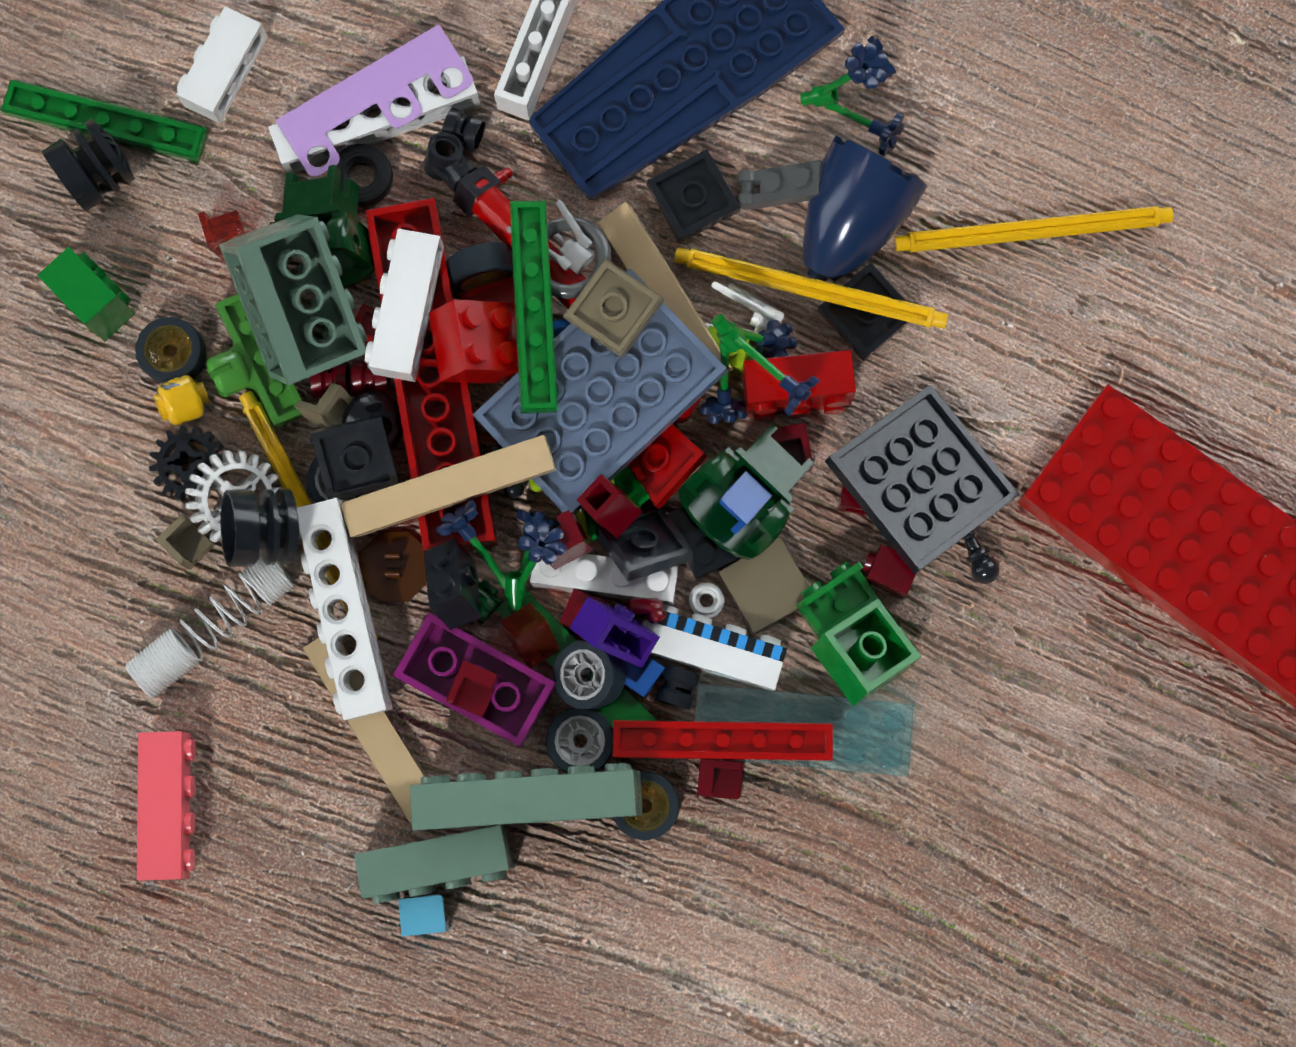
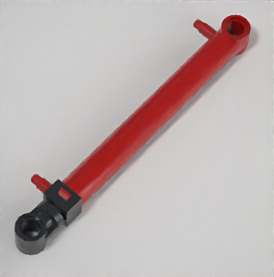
M448 132L434 134L430 138L424 158V171L432 179L445 181L448 187L455 193L453 202L468 217L475 214L512 251L511 234L507 232V227L510 226V200L498 189L499 186L506 183L512 177V170L506 167L493 174L485 165L478 168L462 154L463 146L459 138ZM548 240L549 249L562 256L559 250ZM549 258L550 277L553 281L570 285L586 279L581 273L576 274L571 268L565 271L557 262ZM556 297L567 309L576 300V298L563 299ZM701 397L674 423L688 421L700 402Z

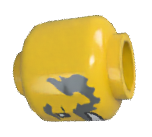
M189 375L162 382L158 386V394L153 395L161 419L163 421L169 420L175 426L203 416V403L209 402L203 383H195Z

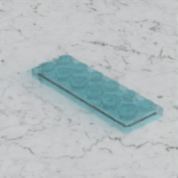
M698 684L694 722L833 724V761H731L909 777L914 704L863 700L853 707L847 698Z

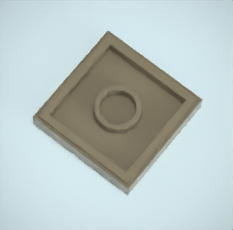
M605 258L563 317L623 359L665 300L655 291Z
M781 537L777 538L771 546L756 558L750 560L742 558L718 572L753 634L760 632L798 610L796 604L804 599L801 592L809 587Z

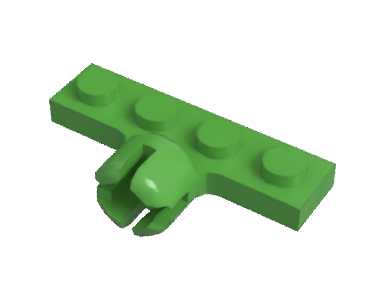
M238 294L215 303L216 310L233 343L230 350L208 358L206 362L208 374L211 381L215 382L216 391L221 396L228 397L247 388L254 389L275 429L304 417L295 407L296 403L302 400L294 383L287 385L269 377Z

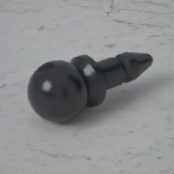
M973 530L962 538L965 541L964 544L968 552L971 554L966 560L972 564V577L981 584H989L997 579L1000 572L999 564L994 558L989 556V548L981 550L982 546L978 538L975 537Z

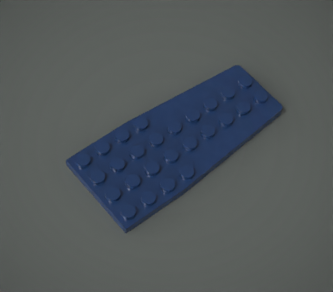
M663 0L530 117V127L588 200H595L762 96L844 34L845 28L821 0Z

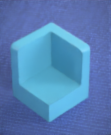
M442 895L398 899L402 937L446 932L449 930V923H446L444 899Z

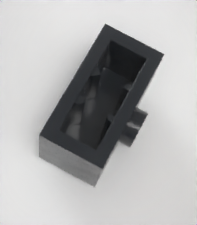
M456 538L425 550L424 561L429 608L449 630L482 618L478 585L479 577L476 561Z

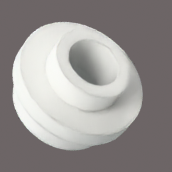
M701 583L695 586L689 595L690 609L694 614L708 618L717 616L724 606V595L721 589L712 583ZM703 595H710L713 598V604L710 607H703L700 604L699 600Z

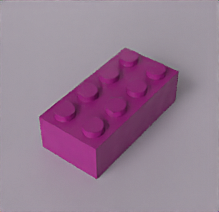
M430 612L393 674L394 677L521 748L524 747L556 690V682L459 628L449 630L437 616ZM463 660L501 677L485 715L482 717L446 702Z

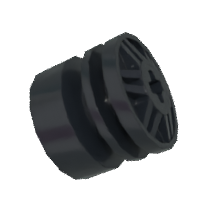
M92 118L84 123L93 136L89 140L85 138L78 128L72 131L79 145L74 150L63 139H59L41 151L57 177L85 212L105 200L99 186L101 182L105 181L116 192L121 189L113 176L116 172H119L127 183L135 179L128 164V159L109 132L96 124Z
M279 488L275 494L271 489H264L261 492L259 504H257L254 492L250 489L226 490L224 492L221 502L220 532L224 559L229 567L254 566L258 559L259 550L267 565H274L277 558L281 564H292L295 561L299 538V518L295 498L290 489Z

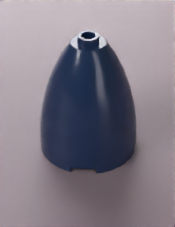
M835 135L823 159L820 194L808 202L804 224V265L810 268L807 275L827 282L828 278L835 282L857 269L876 254L901 228L928 187L914 175L904 174V171L893 165L891 161L848 139L846 142H843L842 138Z

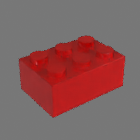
M454 299L429 312L440 382L506 384L518 373L515 303Z
M851 350L766 358L785 376L789 374L798 383L806 381L812 376L820 379V382L810 389L812 391L810 397L805 401H801L790 418L806 417L810 415V411L824 410V414L828 415L845 412L846 407L851 406L856 394ZM743 361L741 381L743 399L745 400L747 411L746 418L754 417V421L763 422L775 419L777 414H786L785 409L788 405L789 393L779 386L780 381L757 361Z

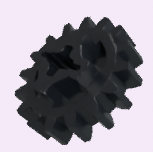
M184 425L180 426L178 435H175L170 430L166 431L168 440L164 442L157 439L156 444L161 449L159 452H150L149 455L157 461V464L149 467V471L159 474L153 480L154 484L158 487L164 486L162 492L168 497L175 493V499L179 502H183L186 495H188L185 493L186 488H197L198 483L192 482L189 478L191 474L202 478L204 474L198 468L200 463H204L212 468L209 456L213 454L217 455L221 462H223V454H218V452L224 448V445L220 441L213 442L215 435L210 431H207L202 436V429L196 425L191 433ZM194 442L203 444L207 448L208 453L204 451L197 452ZM191 457L195 462L189 464V470L183 468V465L188 464V458ZM225 471V472H223V473L220 474V475H221V476H225V475H227L228 472ZM169 475H180L184 486L175 484ZM210 490L208 491V498L211 497ZM188 495L191 501H195V496Z

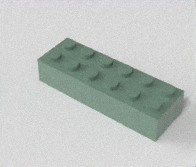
M627 763L605 764V772H595V767L573 766L568 767V774L558 775V769L553 768L531 769V777H522V772L500 771L494 772V779L486 780V774L480 773L458 774V782H450V777L428 776L421 777V784L410 785L412 830L643 815L640 771L631 770V764Z

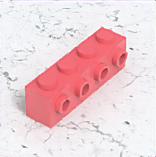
M188 732L138 733L137 881L190 878V871H194L195 852L194 849H190V834L195 832V814L190 812V798L195 796L196 783L195 777L190 776V761L195 760L196 745L194 739H190V733Z

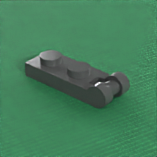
M817 160L757 171H739L738 184L741 185V194L737 195V202L741 207L740 209L751 210L810 201L813 197L820 194L824 162ZM760 185V193L754 194L755 186Z

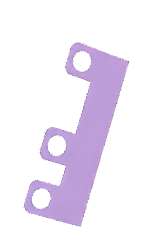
M438 24L275 121L310 176L316 177L328 171L329 165H337L340 160L339 154L326 135L328 131L376 103L389 124L394 128H400L419 117L422 113V107L408 84L428 73L441 95L451 98L470 87L473 83V77ZM449 67L458 68L463 74V81L456 88H447L441 82L442 72ZM398 97L407 98L412 104L411 113L401 119L394 117L390 112L391 102ZM314 146L325 147L330 154L328 163L322 167L312 166L307 159L309 150Z

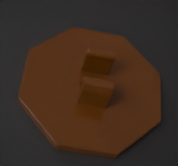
M409 531L380 532L359 553V565L364 587L381 603L410 602L427 585L423 545Z

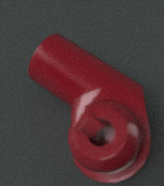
M635 597L624 603V607L635 613V616L646 613L648 622L651 624L665 619L667 615L662 607L664 603L658 598Z

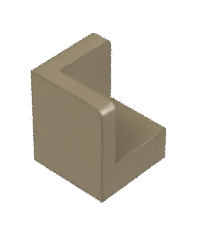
M331 383L317 405L299 400L295 407L312 426L325 428L342 424L345 408L353 398L341 385Z
M180 515L155 539L180 565L189 570L215 546L205 534L198 532L199 528L183 515Z

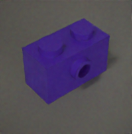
M587 597L570 626L572 631L593 647L640 668L643 667L660 636L635 619V613L626 607L616 603L615 607L612 608L590 597Z

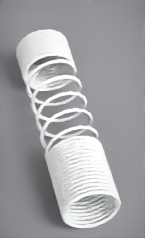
M260 556L254 566H248L242 573H239V577L253 597L259 612L249 606L228 585L224 584V588L241 613L244 623L233 617L212 596H209L210 601L225 622L230 635L221 631L198 608H195V612L210 633L215 647L205 642L183 620H180L181 625L195 644L200 659L197 658L186 641L174 629L169 628V631L160 635V638L157 637V640L149 644V647L146 646V649H143V651L137 653V656L134 655V658L126 662L125 667L136 684L149 697L156 698L167 687L173 685V682L176 683V680L182 678L187 671L193 669V666L196 667L199 661H203V653L196 639L206 647L217 650V639L210 626L222 636L232 638L231 626L223 612L240 626H247V618L238 601L251 612L261 615V605L251 587L270 606L275 601H278V599H281V597H284V594L289 592V590L295 588L294 582L277 561L274 565H267L263 557Z

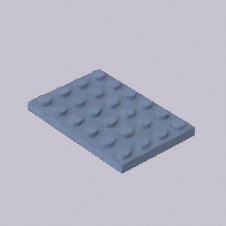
M631 269L626 271V273L646 285ZM663 303L623 359L571 323L554 338L557 413L521 414L519 374L517 373L484 403L473 416L503 448L545 435L557 471L533 478L532 480L563 513L570 510L575 515L582 508L577 499L600 474H603L610 481L615 478L717 383L728 370Z

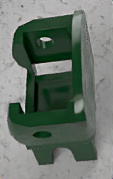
M329 165L328 177L298 181L296 174L286 172L282 213H276L274 220L279 222L297 214L318 217L319 222L323 221L328 229L330 241L327 244L330 253L337 257L341 265L343 274L339 277L343 288H351L370 278L375 271L369 230L357 220L359 185L351 178L345 179L342 195L340 189L341 170L336 165Z
M773 423L746 451L742 447L735 451L728 447L725 451L702 465L681 485L679 491L682 505L695 524L721 548L736 557L746 560L759 556L777 539L786 525L791 512L794 510L790 505L793 496L789 493V490L814 464L808 458L800 465L771 437L778 429ZM747 471L772 497L750 522L735 535L730 529L738 520L719 503V500L727 489Z

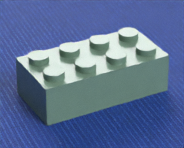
M498 825L354 854L361 898L372 897L373 904L400 899L399 891L404 890L409 891V897L436 892L435 884L444 882L446 890L471 885V877L479 875L482 876V882L508 877L507 870L515 868L507 825Z

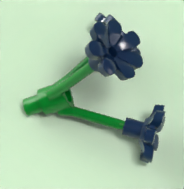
M870 36L867 39L869 43L865 47L861 43H857L851 49L852 56L845 60V68L848 69V73L826 85L815 86L812 88V91L802 92L800 100L803 106L813 104L815 107L824 106L827 110L837 112L869 128L868 132L879 137L880 147L878 153L885 157L889 148H895L897 143L896 135H900L904 130L905 124L902 121L905 115L897 113L892 121L884 124L876 119L871 121L838 104V88L850 80L855 84L863 82L867 89H873L878 86V83L884 82L896 73L895 68L889 63L885 53L882 52L883 46L880 40Z
M723 314L713 318L711 323L717 330V337L720 339L721 363L727 368L728 372L720 379V386L717 387V398L712 396L707 398L706 402L702 403L700 412L704 415L709 414L708 421L713 424L719 423L722 417L725 422H735L736 417L740 419L747 417L745 400L742 397L732 398V388L728 386L729 352H736L742 349L779 380V386L789 393L785 413L790 417L801 401H805L812 394L810 389L820 382V379L812 376L808 380L798 383L789 374L785 376L766 359L789 356L786 349L796 348V338L788 337L792 332V325L789 323L780 325L778 320H770L767 323V330H761L757 334L743 330L732 321L729 322ZM747 339L756 342L757 346L755 349L746 342Z
M472 499L466 505L458 507L454 515L450 512L446 513L440 519L443 524L439 525L436 531L441 536L449 535L451 532H459L465 541H470L497 577L500 586L505 588V597L508 598V609L512 611L522 609V598L526 596V583L536 563L543 560L545 564L551 565L557 560L556 555H563L567 550L566 545L559 542L564 537L563 531L558 528L561 526L559 522L552 519L545 520L546 515L541 512L534 511V515L528 512L517 510L516 518L525 523L522 531L524 536L519 538L518 543L519 548L525 550L518 571L503 573L477 539V532L470 524V521L478 514L474 500Z

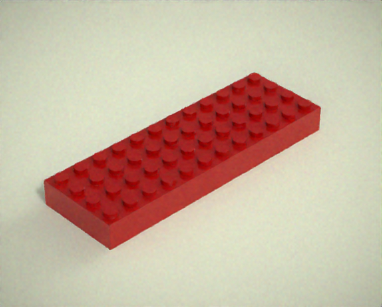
M1107 384L1018 500L1017 504L1296 709V520Z

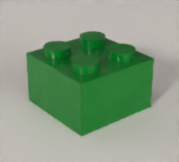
M68 246L37 275L78 319L104 342L135 315L127 305L132 300L84 251L77 255Z
M876 599L825 632L810 648L853 707L905 673L922 657L879 599Z

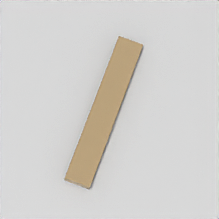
M624 202L598 222L627 270L631 269L650 289L662 296L665 300L664 304L721 362V352L718 344L630 204ZM729 363V372H730L731 370H733V368L731 367V365H730V363Z
M541 435L340 503L349 536L354 539L557 470L545 435Z
M317 638L303 647V650L333 697L337 690L334 679L329 678L325 667V659L329 658L327 646L322 644L320 639ZM342 642V643H341L342 651H343L346 655H350L349 652H348V650L346 649V647L344 646V644H343V642ZM356 670L349 678L350 686L356 691L363 687L364 676L359 670ZM386 712L347 720L412 826L410 785L421 784V777H425L424 773Z

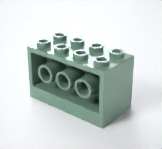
M298 214L219 244L269 377L287 385L364 355L366 351L364 343L367 342V336L362 325L359 322L356 323L352 310L355 309L354 300L350 292L344 289L339 277L343 274L341 265L337 257L330 253L327 244L330 241V235L323 221L319 222L318 217Z

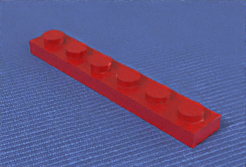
M613 720V758L833 761V724Z

